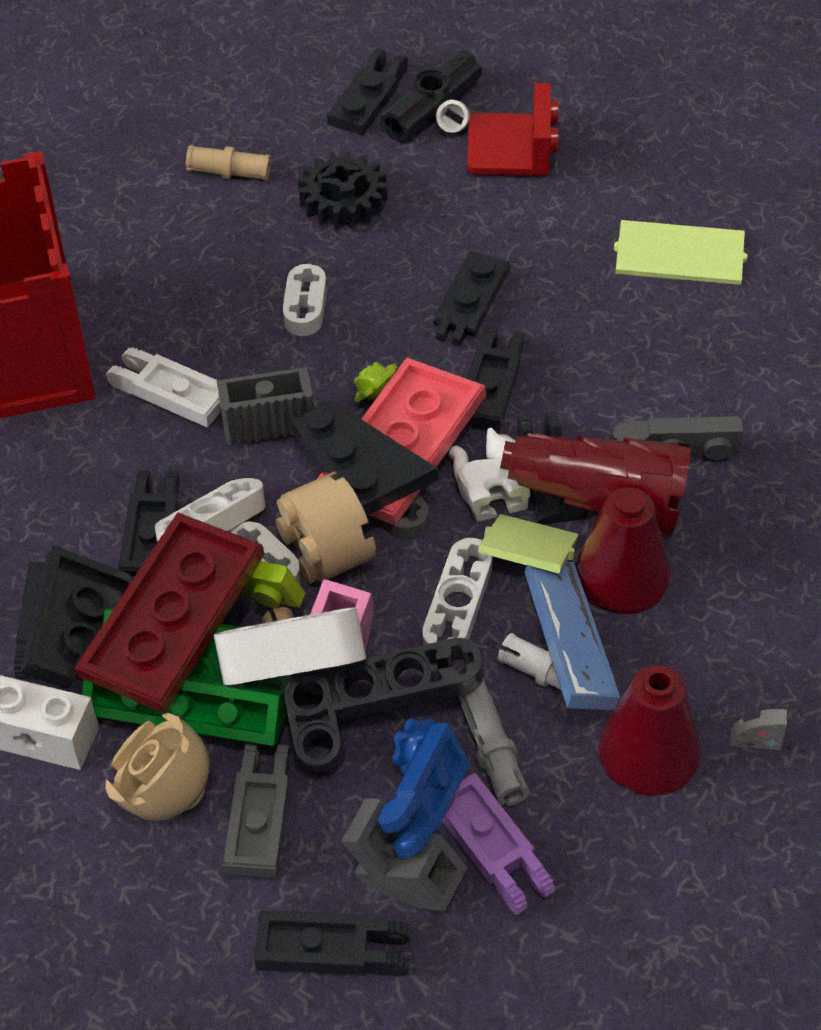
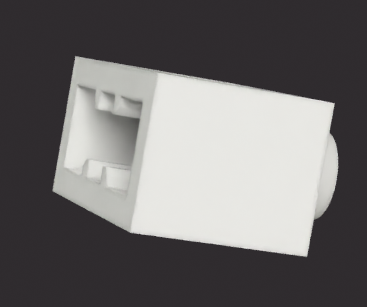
M0 675V750L81 770L99 730L91 697Z

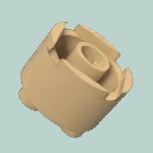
M337 472L329 473L282 494L281 498L277 500L278 509L282 516L275 520L277 529L285 544L293 543L301 557L298 558L300 572L308 584L316 581L323 582V579L328 580L374 559L376 555L374 537L372 536L365 540L363 536L362 525L368 523L365 511L345 478L342 477L336 480Z

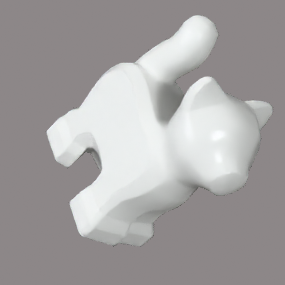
M492 428L487 430V459L468 462L467 453L463 448L453 446L449 450V456L454 461L453 472L460 494L470 506L477 522L497 517L495 509L489 506V503L493 500L503 499L508 512L514 513L528 509V500L531 497L529 488L519 486L517 481L507 479L509 471L500 469L505 441L515 443V440L506 434H497Z

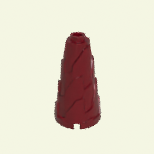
M529 433L526 436L516 435L515 443L505 441L500 469L508 470L507 479L517 481L519 486L565 499L564 503L599 513L607 497L615 490L621 488L642 490L654 502L662 537L671 538L680 510H677L679 500L684 496L691 448H689L690 445L679 442L665 443L632 438L616 441L579 435L577 439Z

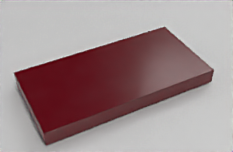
M177 512L76 665L75 670L78 677L162 713H166L218 630V627L265 555L262 544Z

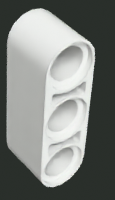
M356 607L241 627L214 634L224 685L340 666L366 659Z

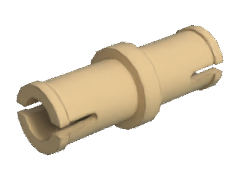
M189 145L186 156V170L222 174L223 179L239 176L268 181L271 155L235 152V147L228 146L224 150Z

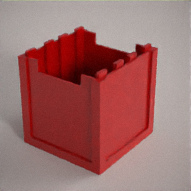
M42 151L24 154L25 158L0 162L4 179L0 180V419L96 399Z

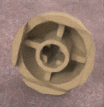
M170 713L162 715L167 721L156 726L149 720L126 739L111 763V766L117 770L114 784L106 779L105 788L109 798L123 809L145 820H167L178 816L186 810L192 809L202 799L208 780L210 758L202 739L180 717Z

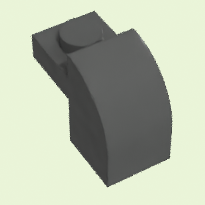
M365 798L341 840L342 844L359 862L354 874L369 888L414 908L445 911L468 867L441 834H432L429 841L425 843L426 847L418 855L416 854L408 859L399 857L393 847L398 832H384L378 821L384 802L381 799Z

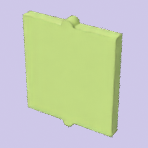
M500 514L492 527L485 528L484 539L480 543L478 553L560 574L567 560H573L574 547L578 541L579 534Z

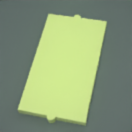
M621 220L619 241L614 243V251L617 252L615 274L741 285L743 263L747 261L748 256L746 253H743L745 231Z

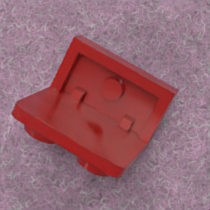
M534 83L533 114L474 113L470 115L467 170L470 173L549 175L550 152H558V127H550V125H558V100H551V83Z

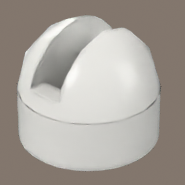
M448 100L440 105L436 118L439 126L444 131L457 133L467 127L470 113L464 103L457 100ZM448 108L464 118L461 125L445 115Z

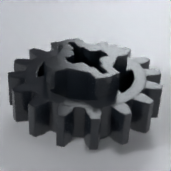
M349 151L344 154V157H337L332 152L329 153L328 161L317 157L314 159L315 168L305 166L303 168L304 177H298L300 207H306V215L308 217L318 214L319 224H324L330 219L334 220L335 228H339L342 221H348L352 227L357 226L358 218L361 217L369 222L372 220V211L381 213L383 211V202L388 200L386 172H380L378 162L367 164V156L364 154L358 159H352V154Z

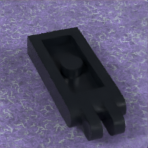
M469 251L435 314L434 326H438L435 336L436 340L445 342L449 332L452 330L454 331L452 345L461 347L466 335L476 336L509 273V261Z

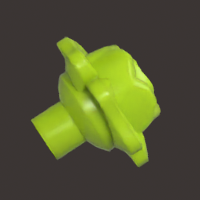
M374 362L363 369L359 376L354 379L358 389L354 401L358 403L363 399H368L369 401L376 400L398 368L396 364H391L384 368L378 362Z

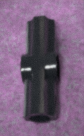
M462 49L459 53H454L436 69L429 68L418 72L414 77V88L381 114V126L387 131L389 137L399 143L404 139L408 140L430 120H437V110L442 103L448 100H455L482 75V67L476 61L474 54Z

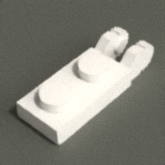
M128 348L123 353L121 359L126 367L139 374L117 365H113L106 373L107 381L113 387L133 394L207 428L221 412L215 379L158 354L153 356L142 350L139 351L137 348Z

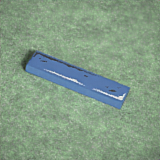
M566 562L560 574L527 565L525 569L526 579L567 708L615 710L620 695L574 562Z

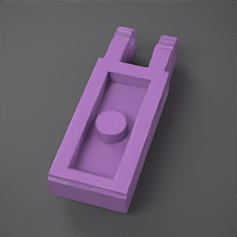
M473 773L464 778L442 822L490 885L494 883L499 895L511 911L518 915L526 910L528 906L524 893L516 885L509 873L521 867L533 889L542 898L554 893L555 885L547 870L544 869L543 865L534 855V847L477 774Z

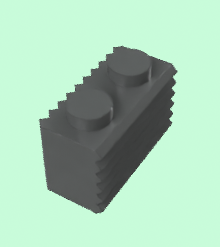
M307 367L216 380L226 444L230 446L235 442L239 445L244 441L250 443L252 440L259 442L262 438L268 441L270 437L277 439L280 435L284 438L288 434L295 436L290 419L314 407L313 392Z

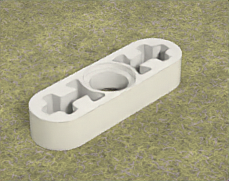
M254 478L232 480L165 517L155 525L157 542L177 512L225 531L231 530L265 509L266 504L262 482Z
M465 538L452 546L423 626V645L437 642V637L443 635L446 620L453 622L452 637L448 639L465 638L469 640L492 572L493 556L478 553L482 540ZM470 556L478 557V561H475L472 565L470 578L464 576V562L468 561ZM462 592L471 598V602L463 607H453L446 603L445 598L451 593Z

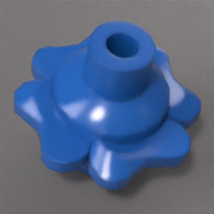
M410 718L405 723V731H398L394 735L396 749L392 756V762L395 765L401 766L402 775L405 776L431 725L436 724L434 719L426 718L417 721Z

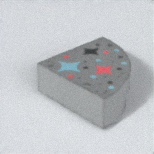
M787 710L760 711V718L744 722L741 718L730 729V746L781 750L787 726Z

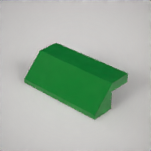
M114 607L105 609L103 624L113 611ZM221 624L216 633L241 627ZM213 636L166 713H162L85 679L82 695L91 697L96 717L144 724L150 720L157 726L167 721L162 715L170 713L180 717L198 734L274 746L277 744L287 714L285 688L288 681L297 673L224 685Z

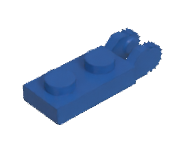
M447 722L431 725L396 791L397 796L384 804L378 818L384 832H398L393 847L397 855L402 859L418 855L426 847L425 843L429 841L433 831L438 830L470 765L467 756Z

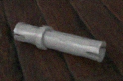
M462 666L456 670L457 674H464L467 672L466 666ZM483 676L481 685L474 692L459 696L477 744L478 752L476 753V758L479 766L487 771L499 804L503 806L506 803L507 806H513L528 797L529 788L516 760L518 756L517 747L513 740L508 739L507 734H505L501 719Z

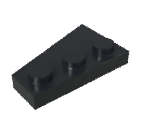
M332 400L321 403L290 419L293 433L323 475L337 472L336 480L344 477L358 497L366 516L439 480L437 467Z
M53 545L45 558L20 673L68 689L78 676L75 670L76 665L103 626L105 609L116 606L135 576Z

